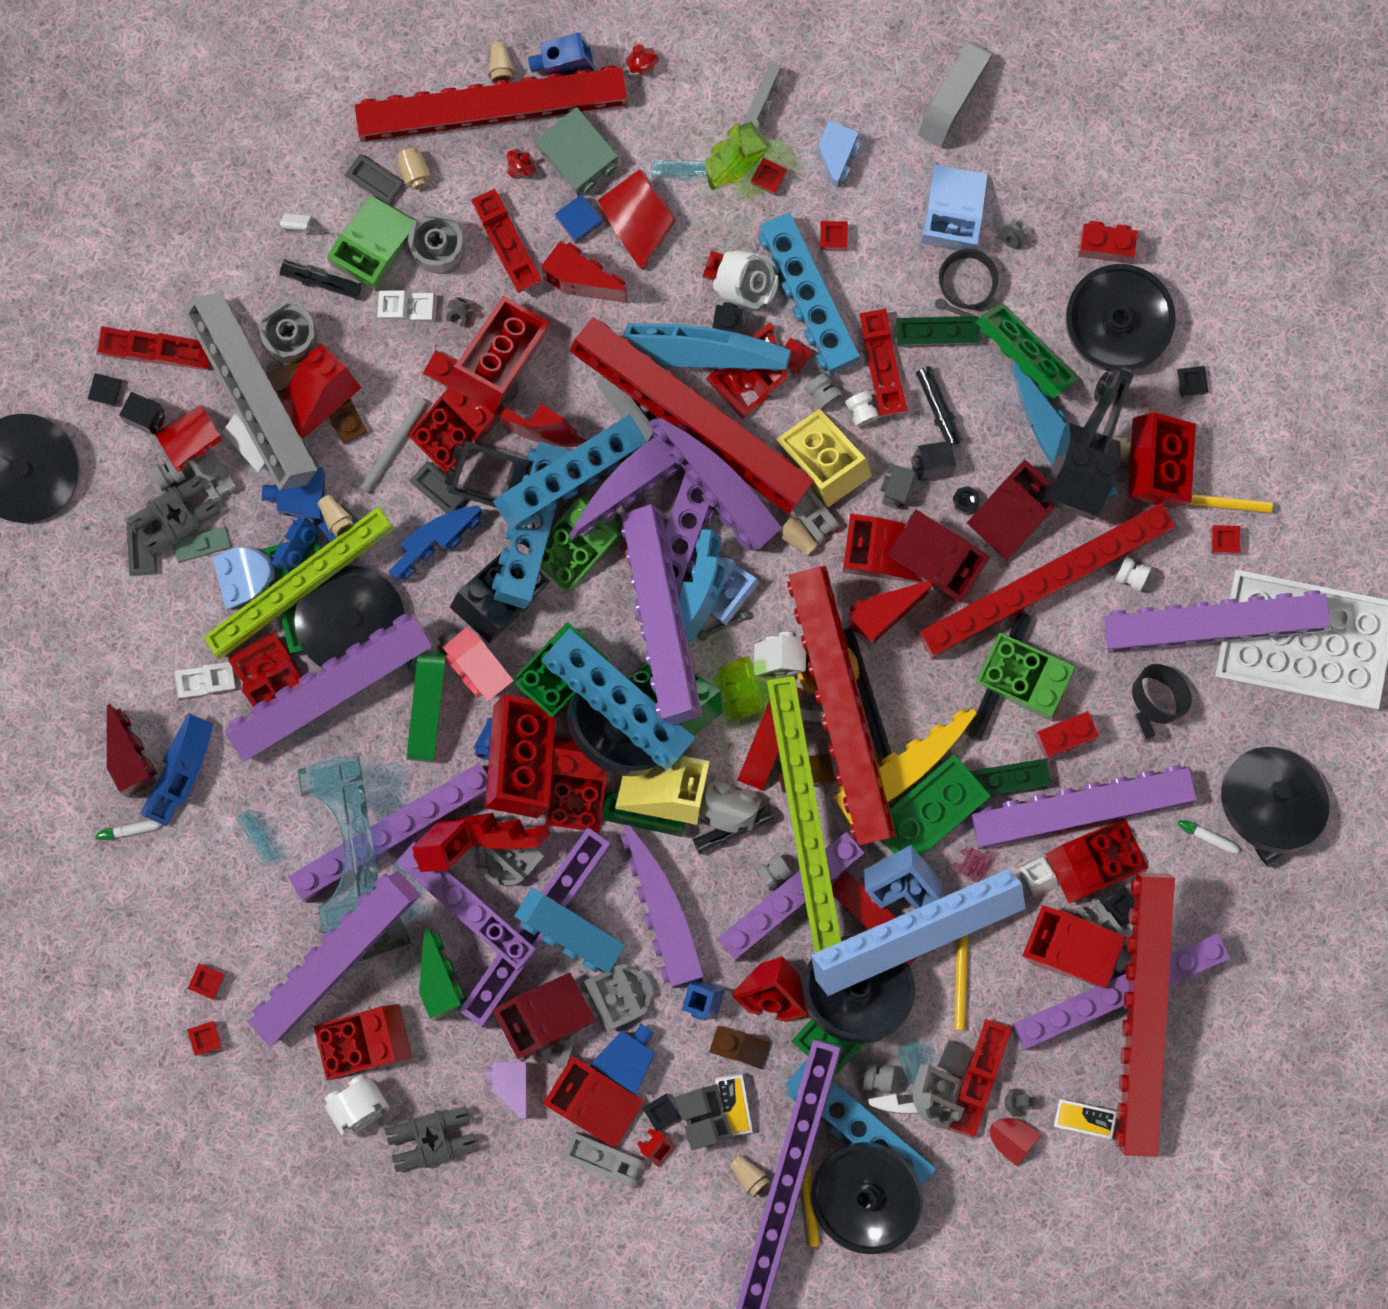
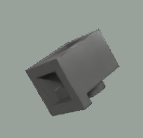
M889 463L887 473H890L891 477L885 475L880 490L885 492L882 504L891 508H898V505H905L915 471Z

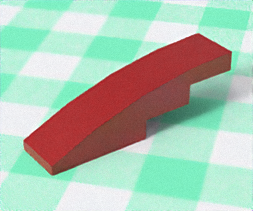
M104 326L100 327L96 350L97 355L208 370L209 359L199 340L164 333L152 334L131 329L125 331Z
M493 812L447 820H466L474 843L473 846L482 848L539 847L551 835L547 825L524 828L520 818L497 822Z
M985 1019L956 1105L964 1108L960 1120L953 1121L949 1125L950 1128L948 1130L973 1139L975 1138L1012 1028Z

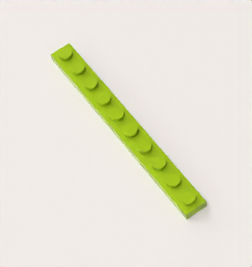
M790 676L767 680L766 682L815 954L840 943L841 937L795 677Z

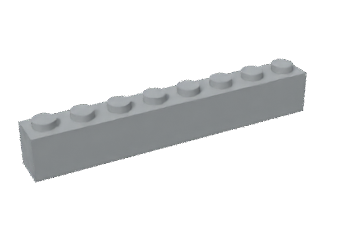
M221 292L195 296L184 314L279 491L307 485L317 471L315 463L294 428L290 416L281 404L278 394L274 391L268 380L266 372L262 369L253 348L249 345L243 334L242 328L236 321L229 304Z

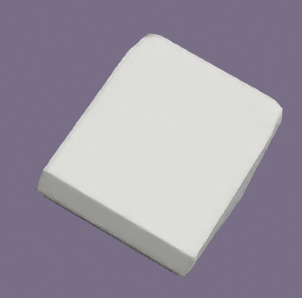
M285 213L280 221L282 232L308 235L311 216Z
M1044 856L1019 868L1034 898L1059 886L1057 878Z

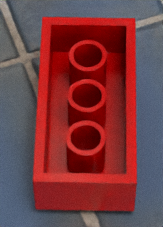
M502 296L454 366L447 386L495 413L542 343L550 322L509 298Z
M504 694L493 705L485 808L538 818L549 808L556 715L551 718L531 699Z

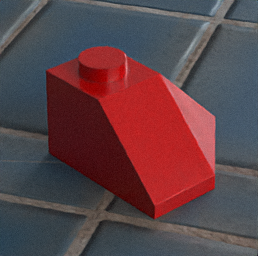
M783 956L760 963L732 994V997L751 1014L760 1015L762 1009L769 1013H777L776 1020L784 1022L809 1015L803 1000L802 983L799 973Z

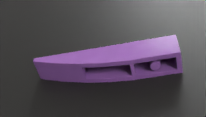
M662 418L651 420L648 423L653 429L651 432L655 439L665 444L669 449L668 454L675 463L681 464L686 471L687 479L701 489L704 493L702 494L703 499L710 506L717 509L721 514L719 515L720 520L725 526L733 529L737 534L736 540L743 548L749 550L760 549L782 529L749 485L708 447Z
M654 437L621 463L586 506L569 534L571 540L579 535L582 537L587 536L595 529L594 525L600 520L603 523L607 522L616 514L615 510L620 506L624 509L637 499L636 495L641 492L647 494L656 487V481L662 477L667 480L677 472L678 469L676 467L679 464L671 459L668 454L669 449L664 443H660Z
M630 825L624 826L625 833L620 834L624 849H631L633 860L628 862L632 876H639L641 886L636 887L640 902L647 903L649 913L644 914L648 929H654L657 939L653 940L652 943L656 956L662 955L665 966L660 967L664 983L670 982L673 988L703 979V973L688 923L671 885L646 845Z
M413 842L396 861V864L519 971L537 949L449 870L420 872L413 856L412 847L416 844Z

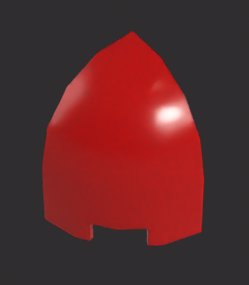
M1012 1118L998 1119L991 1124L989 1131L996 1149L1016 1166L1021 1163L1028 1151L1041 1137L1039 1133L1027 1124Z

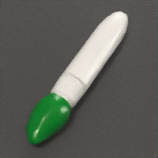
M148 820L114 829L105 828L99 831L95 838L97 840L110 841L114 838L153 831L160 828L162 824Z
M1180 820L1177 823L1186 833L1194 834L1196 837L1220 849L1234 854L1240 852V848L1235 843L1209 830H1205L1191 821Z

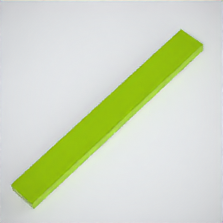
M378 506L203 636L214 656L219 660L394 531L395 528L384 511Z

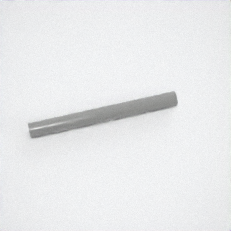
M419 397L360 489L368 494L371 492L428 405L427 401Z

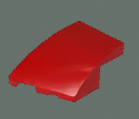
M639 169L599 198L598 202L633 260L640 269L645 270L648 266L647 260L655 248L659 249L665 235L671 230L676 219L667 201L655 193L646 173Z
M771 322L752 336L753 338L777 345L773 333L774 327ZM726 368L716 369L708 375L706 380L738 416L743 419L769 397L788 378L786 369L772 371L756 368L752 370ZM753 390L759 398L747 406L741 393Z
M540 404L530 421L525 420L508 408H505L500 415L504 428L535 442L541 441L560 447H578L587 441L577 435L578 431L565 418L543 404Z
M201 405L154 433L177 473L184 469L183 465L199 458L210 448L222 441L221 436Z
M276 631L228 656L229 663L243 682L242 692L252 707L262 701L268 703L276 698L275 694L278 692V688L286 686L292 688L299 684L298 680L302 677L298 666Z

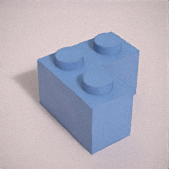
M911 845L864 870L865 891L880 909L902 897H905L914 909L942 898L941 880Z

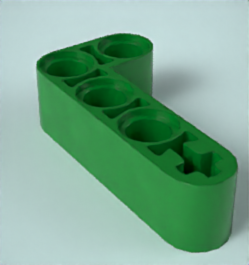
M426 650L417 657L406 760L434 763L446 652Z

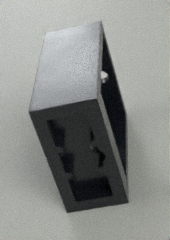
M463 437L462 443H457L455 446L453 458L456 461L453 469H448L444 484L448 485L447 490L450 494L497 508L493 501L498 497L457 485L469 448L512 461L502 494L522 482L528 459L526 456Z

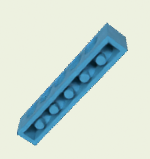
M790 212L761 224V234L757 235L763 250H769L772 256L771 259L776 266L773 267L774 273L780 272L784 282L780 283L786 298L792 297L796 305L792 307L797 321L803 320L807 328L804 331V335L810 346L815 345L819 353L815 357L821 370L827 369L829 375L859 362L860 356ZM780 242H787L790 244L791 249L787 252H781L776 248V245ZM796 265L803 272L799 276H792L789 274L788 269ZM808 289L815 296L811 300H804L800 297V292ZM820 313L825 316L826 321L822 324H815L811 317L814 314ZM831 337L837 341L838 345L830 349L823 345V340Z
M630 415L504 492L493 503L510 529L519 524L524 528L536 520L534 517L536 513L541 511L545 515L557 507L555 502L560 498L567 501L579 493L576 489L584 484L587 488L600 480L598 474L605 471L608 475L620 466L619 461L625 457L626 459L630 457L647 441ZM610 443L617 446L618 452L611 449ZM589 456L596 459L597 466L590 462ZM568 469L575 473L576 479L569 476ZM546 482L554 486L555 492H551L547 488ZM525 496L533 500L534 506L529 505L525 501Z
M539 441L534 449L530 448L528 452L529 469L527 474L524 473L522 481L570 451ZM546 482L547 488L551 492H555L554 486ZM525 496V501L529 505L534 506L533 500ZM556 507L545 515L541 511L534 515L536 520L533 521L535 524L534 529L527 526L522 528L520 524L513 529H510L508 526L505 539L509 540L507 549L503 548L499 558V564L503 566L501 573L496 574L492 589L496 590L494 600L523 609L529 605ZM522 544L526 546L529 553H521L517 545ZM511 570H518L522 575V579L514 578L511 575Z
M570 628L541 660L552 673L557 674L563 679L571 690L579 693L589 702L593 709L602 713L615 728L620 729L626 734L634 745L642 748L652 757L656 764L666 770L679 759L695 740V737L680 724L670 725L660 719L656 712V703Z
M808 1059L785 1084L789 1088L786 1094L794 1101H796ZM832 1081L822 1119L824 1118L832 1125L828 1130L840 1140L846 1137L852 1143H873L877 1139L884 1140L889 1149L895 1151L908 1161L920 1182V1186H922L936 1169ZM840 1103L844 1106L845 1114L842 1118L834 1119L830 1116L829 1107L831 1104ZM861 1121L865 1124L866 1133L864 1136L855 1137L852 1135L850 1127L853 1122Z

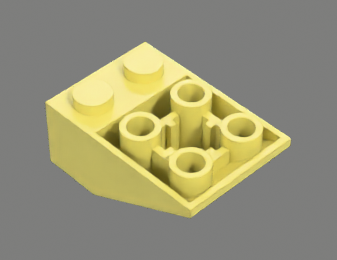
M680 756L668 770L659 766L654 771L645 775L623 776L615 809L697 825L710 761Z

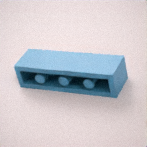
M534 888L530 889L514 915L523 921L520 927L533 935L537 931L544 934L541 940L556 948L558 943L564 946L562 952L574 960L578 956L585 959L582 965L595 973L600 968L609 974L626 946Z

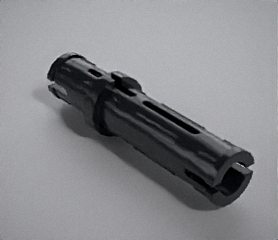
M286 259L283 260L279 276L300 281L304 286L308 287L310 284L354 298L355 300H358L362 288V283L316 270L314 266L309 264L306 267Z
M928 366L926 370L924 368L918 370L915 374L934 414L935 426H939L944 440L950 441L951 447L953 446L952 444L955 446L961 443L963 438L954 422V412H950L932 367Z
M768 805L759 809L752 830L775 821ZM714 827L715 830L693 838L692 841L700 855L719 845L726 846L728 841L751 831H747L746 827H740L737 833H732Z

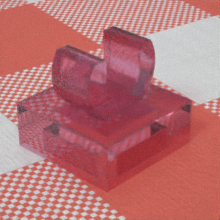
M972 847L969 851L961 849L960 853L966 857L962 864L954 862L953 866L968 880L974 883L979 882L991 860L982 852Z

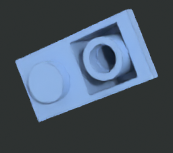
M828 120L818 144V153L832 186L838 188L840 180L846 181L851 169L850 166H847L851 156L856 157L861 142L857 141L859 132Z

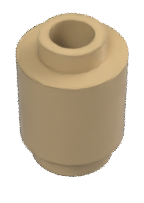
M412 147L398 153L399 160L397 164L406 187L418 190L427 186V181L431 179V175L424 156L418 151V148Z

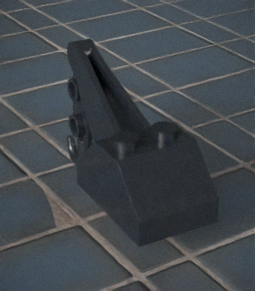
M1120 365L1115 373L1111 372L1109 374V372H1105L1100 377L1093 395L1094 400L1098 404L1085 426L1081 427L1070 422L1064 426L1042 502L1090 520L1098 517L1114 486L1121 462L1120 441L1112 438L1127 391L1134 376L1133 369ZM1116 396L1103 434L1096 433L1111 402Z

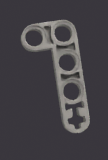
M970 41L966 44L923 118L918 136L941 148L943 147L946 136L950 134L956 118L983 75L993 53Z

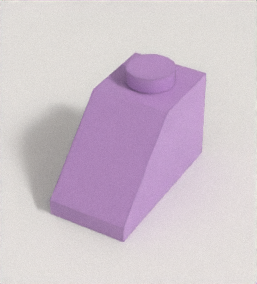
M492 1062V1068H487V1085H492V1091L521 1119H527V1062Z

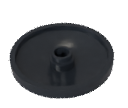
M1129 264L1103 266L1086 275L1074 288L1068 301L1065 315L1067 334L1077 353L1089 364L1101 370L1114 373L1120 365L1137 371L1157 360L1165 351L1173 336L1176 321L1174 303L1164 284L1147 270Z
M13 414L0 418V518L16 523H32L53 516L69 502L78 484L80 463L73 441L59 425L39 415Z
M345 566L298 601L295 611V631L304 653L314 664L323 669L322 665L326 661L334 657L337 660L346 655L345 651L356 643L362 645L370 640L369 636L381 628L385 631L394 625L393 621L405 614L399 594L383 576L364 567Z
M576 692L567 709V724L576 746L591 762L608 772L629 777L648 774L660 766L642 748L634 745L626 734L620 729L615 728L602 713L593 709L589 702Z
M1277 747L1252 749L1237 758L1223 778L1221 801L1228 821L1244 840L1259 849L1272 853L1299 851L1310 845L1326 826L1330 805L1324 782L1317 771L1306 760L1291 751Z
M856 935L841 937V942ZM811 958L805 971L802 993L809 1015L824 1032L841 1041L865 1044L885 1039L904 1024L913 1006L915 982L910 966L906 961L828 996L815 979Z
M858 1142L837 1149L820 1165L812 1184V1206L820 1226L837 1244L853 1252L880 1254L898 1247L912 1234L921 1217L923 1195L920 1182L914 1170L898 1153L879 1144Z

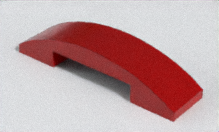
M494 188L471 199L476 213L517 293L541 283L542 279L521 242L496 189Z
M886 308L859 313L872 385L880 417L906 413L908 410L903 387L900 382Z
M796 687L798 699H800L803 689ZM770 699L737 779L739 782L762 791L779 752Z
M846 871L832 885L833 897L868 930L896 918L886 907L880 909L867 894L865 887L849 872ZM915 957V958H913V959H911V960H908L907 963L909 964V966H910L918 957Z

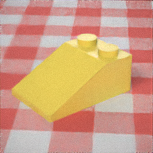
M820 409L776 439L778 445L793 465L804 470L814 480L810 488L827 507H830L872 477L866 458Z

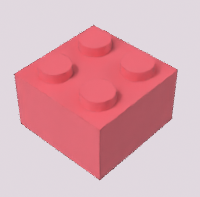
M468 626L442 647L448 654L445 658L446 662L461 677V681L477 698L482 695L489 701L514 681L484 642Z

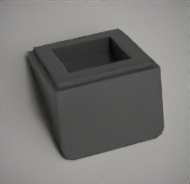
M948 1040L936 1067L962 1078L973 1052Z

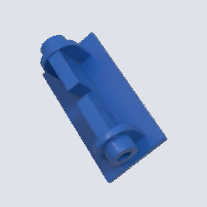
M299 516L297 520H293L291 527L285 535L289 542L288 544L281 542L272 556L273 561L271 564L279 569L283 568L288 573L300 565L320 529L306 516H303V518Z

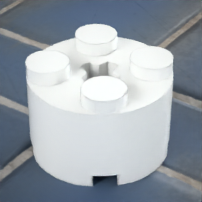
M740 250L728 251L724 254L718 268L713 288L725 302L758 309L760 308L759 306L768 304L776 293L778 275H774L773 267H776L775 263L766 255Z
M359 1075L348 1083L350 1087L342 1092L336 1090L324 1098L327 1102L324 1108L342 1137L349 1136L347 1131L350 1129H354L357 1133L381 1118L383 1115L380 1111L383 1108L386 1111L390 1109L389 1104L373 1078H364L363 1075Z

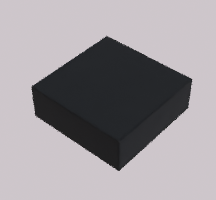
M1205 366L1177 369L1181 397L1208 394Z
M95 373L88 400L115 407L122 380Z
M1141 712L1135 714L1134 718L1144 742L1153 739L1156 734L1150 720Z
M1123 887L1103 906L1112 914L1118 924L1122 926L1129 920L1130 908H1134V897Z
M667 1094L643 1107L644 1112L656 1131H660L681 1118Z

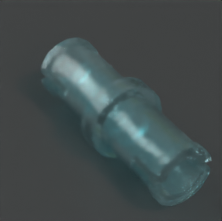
M676 157L675 160L652 159L651 176H676V179H682V176L704 177L706 176V159L682 160L681 157Z
M251 809L236 817V820H238L249 838L247 839L249 845L253 844L264 865L280 856L267 837L268 831L262 829Z

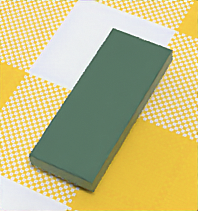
M225 526L182 538L178 541V544L173 545L178 563L231 548Z

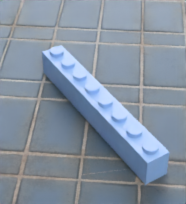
M1007 869L812 954L815 979L829 996L1026 909L1022 883Z

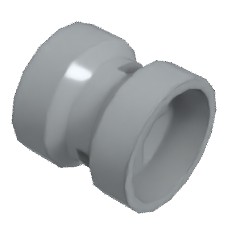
M827 372L817 376L805 386L808 394L815 397L816 405L820 410L827 408L829 401L833 400L835 402L842 396L838 387H834L831 384V378Z
M169 458L162 465L156 464L150 467L162 492L167 490L171 484L175 482L181 483L187 479L182 470L177 473Z
M778 853L770 858L767 866L760 864L755 868V871L764 880L765 886L769 891L777 887L778 880H787L793 876Z
M866 1062L862 1089L871 1091L875 1088L879 1089L882 1093L890 1094L894 1066L885 1065L884 1067H877L875 1063Z

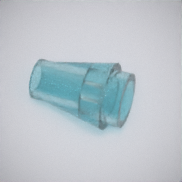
M919 1041L898 1045L899 1052L896 1054L905 1072L908 1084L915 1083L919 1066L923 1064L924 1048L920 1047Z

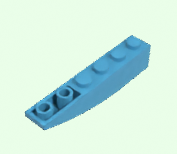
M627 323L623 338L629 340L633 347L641 353L649 355L656 364L663 368H672L674 366L689 367L691 369L715 367L716 369L742 368L744 370H752L756 368L778 371L787 369L791 357V350L739 333L710 327L683 324Z
M1014 363L1011 371L1023 410L1042 451L1053 466L1067 419L1060 409L1054 410L1048 402L1050 397L1045 395L1040 388H1037L1032 378L1022 373L1019 365ZM1116 482L1114 483V486L1110 491L1106 501L1115 496L1117 490L1115 489V487L1117 486Z

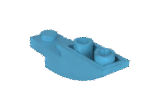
M701 529L700 538L696 542V564L692 568L693 582H683L682 590L678 594L688 643L700 632L712 613L726 575L728 564L719 558L722 537L712 530Z

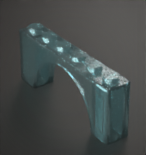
M359 756L336 757L297 770L301 797L312 796L318 798L330 808L340 827L344 845V865L340 883L333 896L326 903L318 906L322 934L327 933L332 928L336 930L341 925L339 919L349 910L354 912L358 907L356 904L357 900L368 891L371 894L376 889L374 883L378 880Z

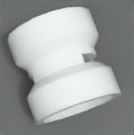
M870 391L859 393L845 401L848 410L853 411V422L856 427H861L880 418L878 409L871 404L873 398Z
M1126 556L1115 581L1121 584L1128 583L1132 589L1140 592L1151 567L1145 564H1135L1134 559Z

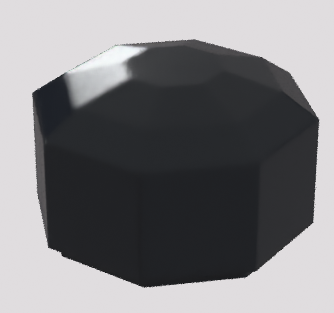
M969 486L958 488L952 498L955 510L962 514L973 513L980 503L978 491Z

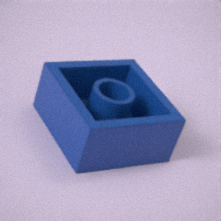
M582 194L554 214L557 221L574 243H577L602 224V220Z

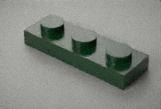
M978 316L896 318L897 347L978 345L979 326L976 323Z
M1046 758L970 771L991 796L1051 786Z
M607 791L601 820L683 837L686 822L615 809L619 793Z

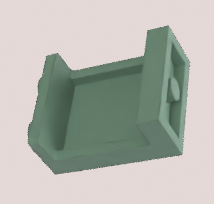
M577 107L535 140L536 148L555 166L571 185L576 195L581 192L584 194L588 193L596 186L595 181L602 175L607 177L617 169L618 155Z

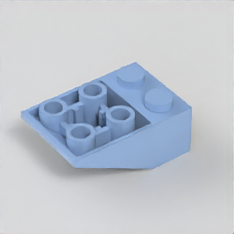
M934 164L920 243L956 250L976 248L982 220L987 174Z

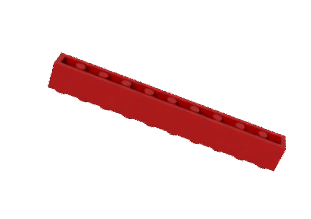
M610 65L602 67L600 71L590 72L589 69H581L571 75L552 73L547 76L548 78L542 79L530 76L522 78L520 82L510 83L509 80H501L491 86L472 84L467 89L462 90L450 87L442 89L440 93L430 94L428 91H421L415 93L414 96L404 98L402 95H392L387 97V100L382 101L364 99L360 104H354L360 141L365 142L570 113L576 107L580 112L627 106L623 67L617 68V66Z
M592 317L574 339L569 352L659 419H664L708 447L726 462L748 485L787 514L792 512L814 480L804 470L796 468L787 461L784 455L773 451L765 445L761 438L753 436L738 421L730 419L722 413L718 406L707 402L699 396L695 389L680 382L672 372L664 370L649 355L643 354L633 347L629 340L618 336L606 323Z
M1160 503L921 630L918 636L930 658L934 659L1019 612L1173 531L1175 525L1163 503Z
M818 566L789 574L790 581L787 582L790 596L795 598L797 606L794 609L797 623L802 626L804 633L801 636L804 650L808 651L811 660L808 663V669L811 677L816 680L818 689L815 690V696L818 704L822 705L825 714L822 717V723L825 731L829 732L832 743H829L830 754L833 759H836L839 768L836 771L837 781L840 786H843L846 795L843 798L844 808L847 813H850L853 822L850 825L851 835L854 840H857L858 846L894 837L896 832L827 566Z
M1136 872V879L1131 882V896L1134 897V908H1130L1129 923L1133 925L1132 936H1128L1127 950L1128 953H1131L1130 964L1126 965L1125 971L1126 980L1129 981V992L1126 991L1124 994V1007L1128 1009L1127 1019H1124L1122 1023V1034L1126 1036L1125 1047L1121 1048L1120 1053L1121 1064H1124V1074L1119 1076V1091L1122 1092V1103L1119 1102L1117 1105V1117L1121 1119L1120 1130H1117L1115 1135L1116 1147H1119L1124 1156L1158 1157L1175 877L1166 873Z

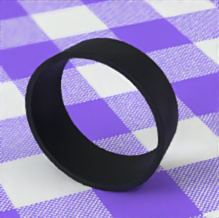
M962 249L952 253L945 259L939 271V285L943 295L951 304L959 308L972 309L983 305L993 296L998 286V271L994 262L985 253L975 249ZM963 258H972L982 262L988 268L992 277V288L985 300L967 305L958 303L947 295L943 287V277L946 269L953 262Z
M1151 664L1145 667L1132 686V696L1135 705L1145 717L1153 722L1160 724L1170 723L1186 714L1191 707L1192 698L1187 683L1180 674L1166 665ZM1152 678L1158 680L1171 689L1176 702L1175 714L1165 713L1150 702L1144 692L1142 679Z

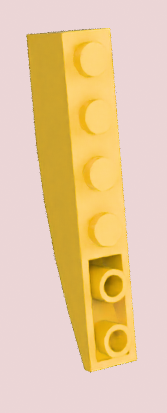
M965 708L951 717L953 722L945 727L942 723L938 724L928 731L930 736L921 741L918 737L905 745L907 751L899 756L894 752L882 760L884 765L879 767L888 803L917 783L943 758L975 717L976 711L974 708L969 712ZM843 786L835 789L837 795L833 796V800L850 826L853 822L850 813H847L844 808L843 798L846 795Z

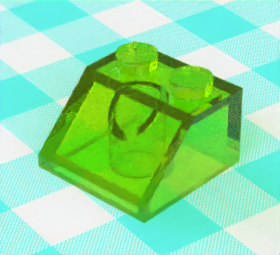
M752 122L743 125L737 123L727 132L728 137L726 140L718 142L710 150L712 154L705 161L708 185L712 191L740 180L772 147Z
M750 656L740 658L717 668L719 676L714 677L716 687L721 692H724L726 702L722 703L725 718H731L732 723L735 724L763 716L765 707Z

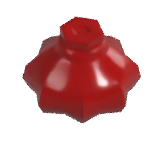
M638 44L630 52V56L626 59V65L631 73L643 75L647 71L654 70V66L658 63L659 58L653 48H644V45Z
M517 148L507 152L506 158L509 166L507 173L510 177L515 179L519 176L527 177L536 172L535 161L530 158L529 152H522Z

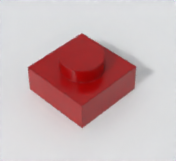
M763 157L751 179V184L775 196L787 173V169Z
M821 221L820 250H847L848 221Z
M790 337L784 348L791 350L787 369L799 375L812 356L813 351Z
M435 350L423 371V375L448 387L447 384L451 373L458 361Z
M1212 525L1211 554L1239 555L1240 526Z
M198 963L187 989L214 1000L225 974Z
M215 1021L187 1029L195 1056L223 1048Z

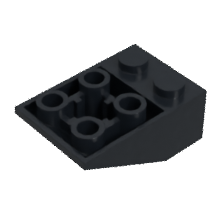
M501 553L457 592L449 607L489 644L524 610L523 608L494 600L496 590L492 589L496 574L501 573L503 566L499 564ZM511 570V575L514 578L522 579V575L518 570ZM540 572L538 573L531 601L550 582Z

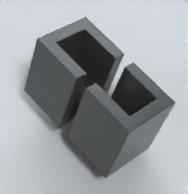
M717 1084L675 1097L682 1121L686 1120L687 1126H684L691 1151L733 1138L726 1114L702 1121L700 1119L702 1115L724 1108Z

